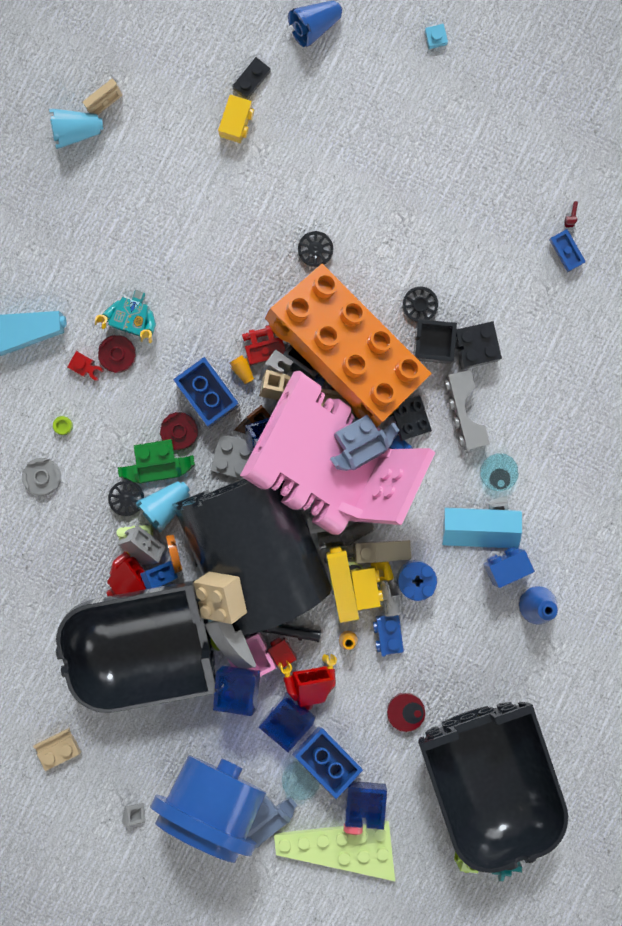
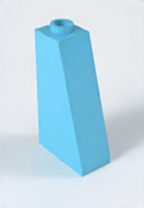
M60 311L0 315V356L63 334L64 328L67 327L66 317Z

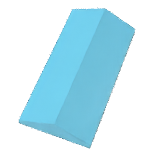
M469 508L444 509L442 545L519 548L522 536V511Z

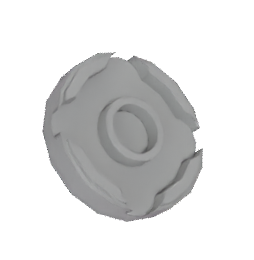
M36 458L31 460L23 470L22 482L25 488L35 495H49L59 487L61 471L53 460Z

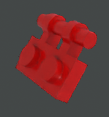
M269 325L265 326L266 328L256 331L252 329L248 333L242 334L243 341H252L251 345L245 346L250 365L266 362L275 350L281 354L285 352L283 340L279 337L274 338V332ZM268 335L269 340L258 343L257 338Z

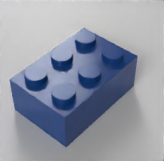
M205 357L173 379L209 428L240 406Z
M319 726L292 754L335 799L363 771L342 747Z

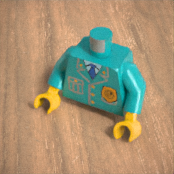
M138 290L134 291L132 300L122 297L121 300H117L108 307L102 315H97L95 318V325L99 322L102 323L101 329H105L108 322V325L112 328L139 336L141 342H143L144 338H148L149 343H152L156 322L150 307L143 304L145 293Z

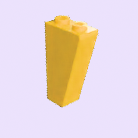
M341 546L329 548L330 552H327L326 555L339 621L342 623L357 620L359 616L346 550L341 549Z

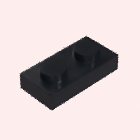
M255 57L232 85V88L248 100L271 72V68Z

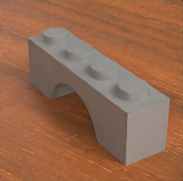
M471 370L448 375L444 384L446 391H450L451 399H449L451 410L455 411V427L460 430L461 436H458L460 446L464 447V450L489 445L485 425L474 423L465 411L466 398L475 389Z

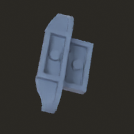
M366 415L335 432L334 436L344 451L336 457H331L330 461L338 470L354 471L384 454L391 446L399 429L395 423H392L384 430L378 431L369 416Z
M265 795L248 834V837L257 843L255 848H258L264 841L290 822L298 806L291 797L275 806L269 797Z

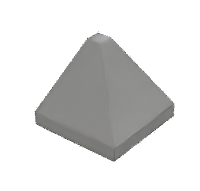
M501 497L488 502L489 509L508 510L507 497Z
M144 803L125 806L122 824L132 826L145 823Z

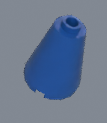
M331 0L290 10L288 13L289 26L293 25L295 31L292 34L296 41L302 47L312 45L341 19L342 7L338 2Z
M530 587L520 597L519 611L528 622L536 625L545 624L556 617L558 613L557 600L555 595L545 587Z

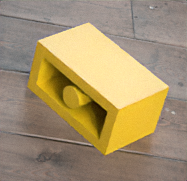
M229 95L218 129L220 137L241 144L242 139L246 138L248 134V121L252 120L255 109L252 107V101Z
M374 567L351 570L357 610L381 607L380 602L383 601L382 590H378L377 582H380L379 571H375Z

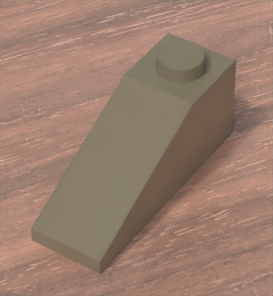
M410 540L353 543L354 562L374 563L410 560L411 542Z

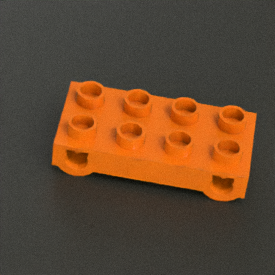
M323 264L274 304L265 317L276 336L288 342L351 405L354 414L359 419L368 415L376 428L432 374Z

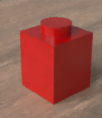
M278 637L270 642L271 646H269L268 651L277 666L281 663L284 668L287 666L286 661L291 664L297 660L296 654L285 637L283 639Z

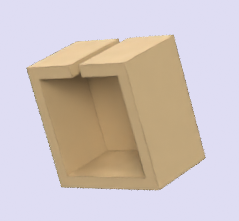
M208 572L193 582L197 599H200L198 604L202 618L233 624L247 613L238 576Z

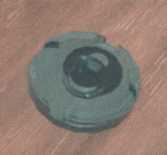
M496 453L490 455L483 461L480 467L482 482L493 491L508 490L515 485L518 479L517 463L506 454Z
M298 761L289 764L282 776L283 788L287 795L293 799L305 800L315 795L319 789L320 783Z

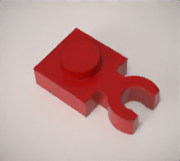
M78 351L75 352L67 368L83 377H86L87 373H89V376L95 381H99V378L95 377L94 372L96 370L104 372V369L100 366H92L94 360Z

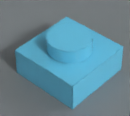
M444 24L425 28L429 49L448 44Z

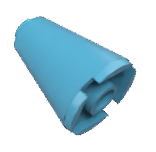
M49 109V114L54 115L51 116L50 121L54 141H58V144H55L56 149L99 135L100 130H103L102 118H98L97 114Z
M177 481L136 502V506L144 511L143 515L160 533L176 515L172 504L190 496L188 493L190 489L184 482L180 483Z

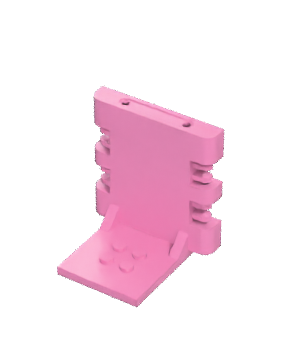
M301 371L293 372L240 476L258 488L265 490L270 487L273 490L278 489L284 480L285 482L280 491L281 495L284 496L281 502L291 509L299 510L303 508L306 510L315 501L311 508V513L314 515L312 522L330 534H340L345 529L348 521L402 525L435 452L430 448H388L384 454L354 471L336 469L330 458L338 456L344 450L334 434L352 424L354 415L351 413V407L340 399L332 400L331 398L327 399L322 407L321 404L325 394L321 392V386Z

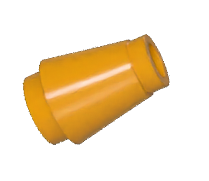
M243 355L229 362L232 366L230 368L244 384L255 379L247 358H244Z
M344 631L339 636V644L343 649L351 650L357 645L358 638L354 632ZM346 640H351L352 644L348 645L345 642Z

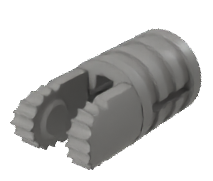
M389 580L388 583L385 581L380 582L383 594L384 615L396 616L402 614L396 580Z

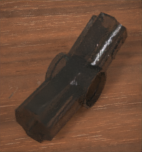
M355 522L338 535L330 534L327 531L318 532L319 549L352 545L355 541L376 529L373 523ZM350 532L352 539L349 542H344L341 539L342 533Z

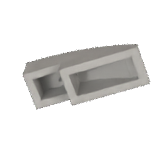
M214 620L205 624L216 646L234 665L241 670L257 666L241 630L235 631L232 624Z

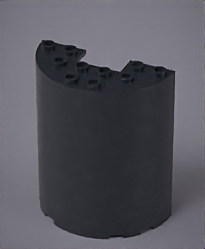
M241 479L209 492L208 489L172 504L202 576L208 572H214L240 578L247 613L232 625L235 631L241 630L243 635L264 630L270 632L277 629L278 625L295 622L297 620L296 617L317 606L330 595L332 590L330 580L301 509H291L281 502L284 496L281 495L280 491L285 482L284 480L278 489L273 490L270 487L265 490L258 488L246 479Z

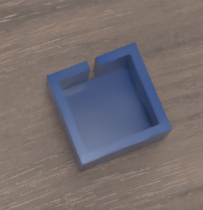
M515 547L506 549L504 551L505 554L502 556L493 555L486 559V563H483L492 585L498 588L535 572L526 551Z

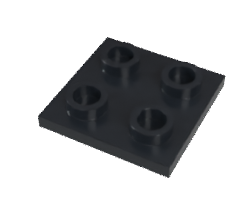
M420 395L404 400L388 416H394L399 429L397 434H399L401 441L432 431Z

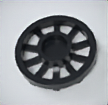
M309 232L299 241V257L303 263L310 267H319L321 264L325 265L333 255V243L323 232ZM311 235H314V241H313V242H312V240L309 238V236H311ZM317 235L322 236L319 242L317 241ZM307 239L310 244H305L303 241ZM324 239H326L329 242L323 245L321 244ZM301 246L307 247L308 250L301 252ZM330 246V251L324 250L323 248ZM309 253L310 255L305 259L303 254ZM322 253L329 254L328 258L325 259ZM311 257H314V264L308 262ZM317 257H320L323 262L317 263Z
M418 286L406 293L402 308L405 315L412 321L417 322L420 312L425 317L422 320H430L438 310V299L431 289ZM417 290H421V294L419 297L415 292ZM424 291L430 293L426 298L423 297ZM411 293H413L415 297L414 300L408 297ZM432 296L434 301L428 302V299ZM406 300L412 302L413 304L406 305ZM434 304H435V309H434V310H432V309H430V308L428 307V305H434ZM413 307V310L410 313H408L406 308ZM425 310L431 312L432 314L428 317ZM415 311L417 312L416 318L411 316Z
M123 480L114 484L110 489L108 503L116 514L131 516L140 510L133 505V502L139 501L134 499V497L141 495V499H143L144 493L137 483ZM124 484V491H121L118 486ZM127 484L133 485L130 491L127 490ZM136 487L140 492L133 494L132 492ZM116 489L120 494L115 495L112 493ZM111 497L118 498L119 500L112 503ZM120 503L121 505L118 510L115 509L114 505ZM123 506L126 508V513L120 512ZM128 506H131L134 511L129 512Z

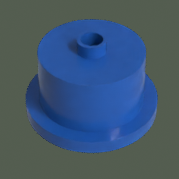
M188 755L168 797L156 794L150 808L159 814L155 824L166 833L209 855L227 862L236 863L239 854L252 856L257 843L249 838L248 834L266 792L239 778L243 768L221 758L218 767L206 761Z

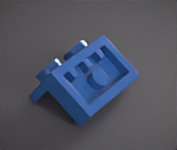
M399 615L376 616L373 628L374 633H378L379 641H375L377 653L381 652L382 657H386L388 654L403 653L404 648Z

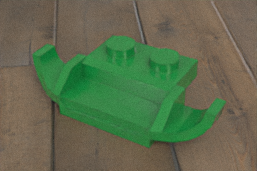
M169 439L133 445L136 465L117 468L118 475L121 478L136 483H148L178 478L187 473L195 465L193 455L175 458L173 440Z

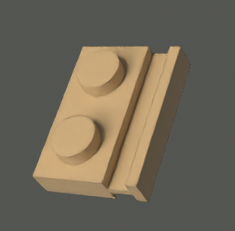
M112 78L82 103L89 113L99 115L119 99L122 93Z
M70 728L33 746L45 771L81 753L74 736L70 732Z

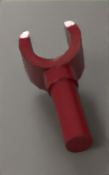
M577 201L573 202L571 216L565 217L564 226L566 228L574 227L577 222Z

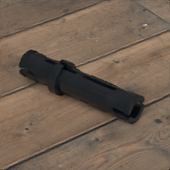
M281 624L273 631H262L298 638L299 641L304 639L318 643L321 635V630L304 628V625L299 627Z

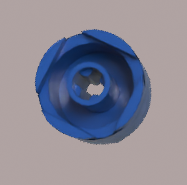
M413 560L405 563L398 571L397 585L407 598L414 601H422L434 594L437 587V576L428 564ZM416 576H418L421 579V581L418 582V585L412 582V580H414Z

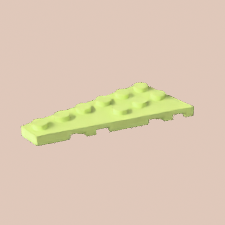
M389 821L362 824L363 833L360 835L345 833L343 831L344 826L274 833L275 850L278 856L395 881Z

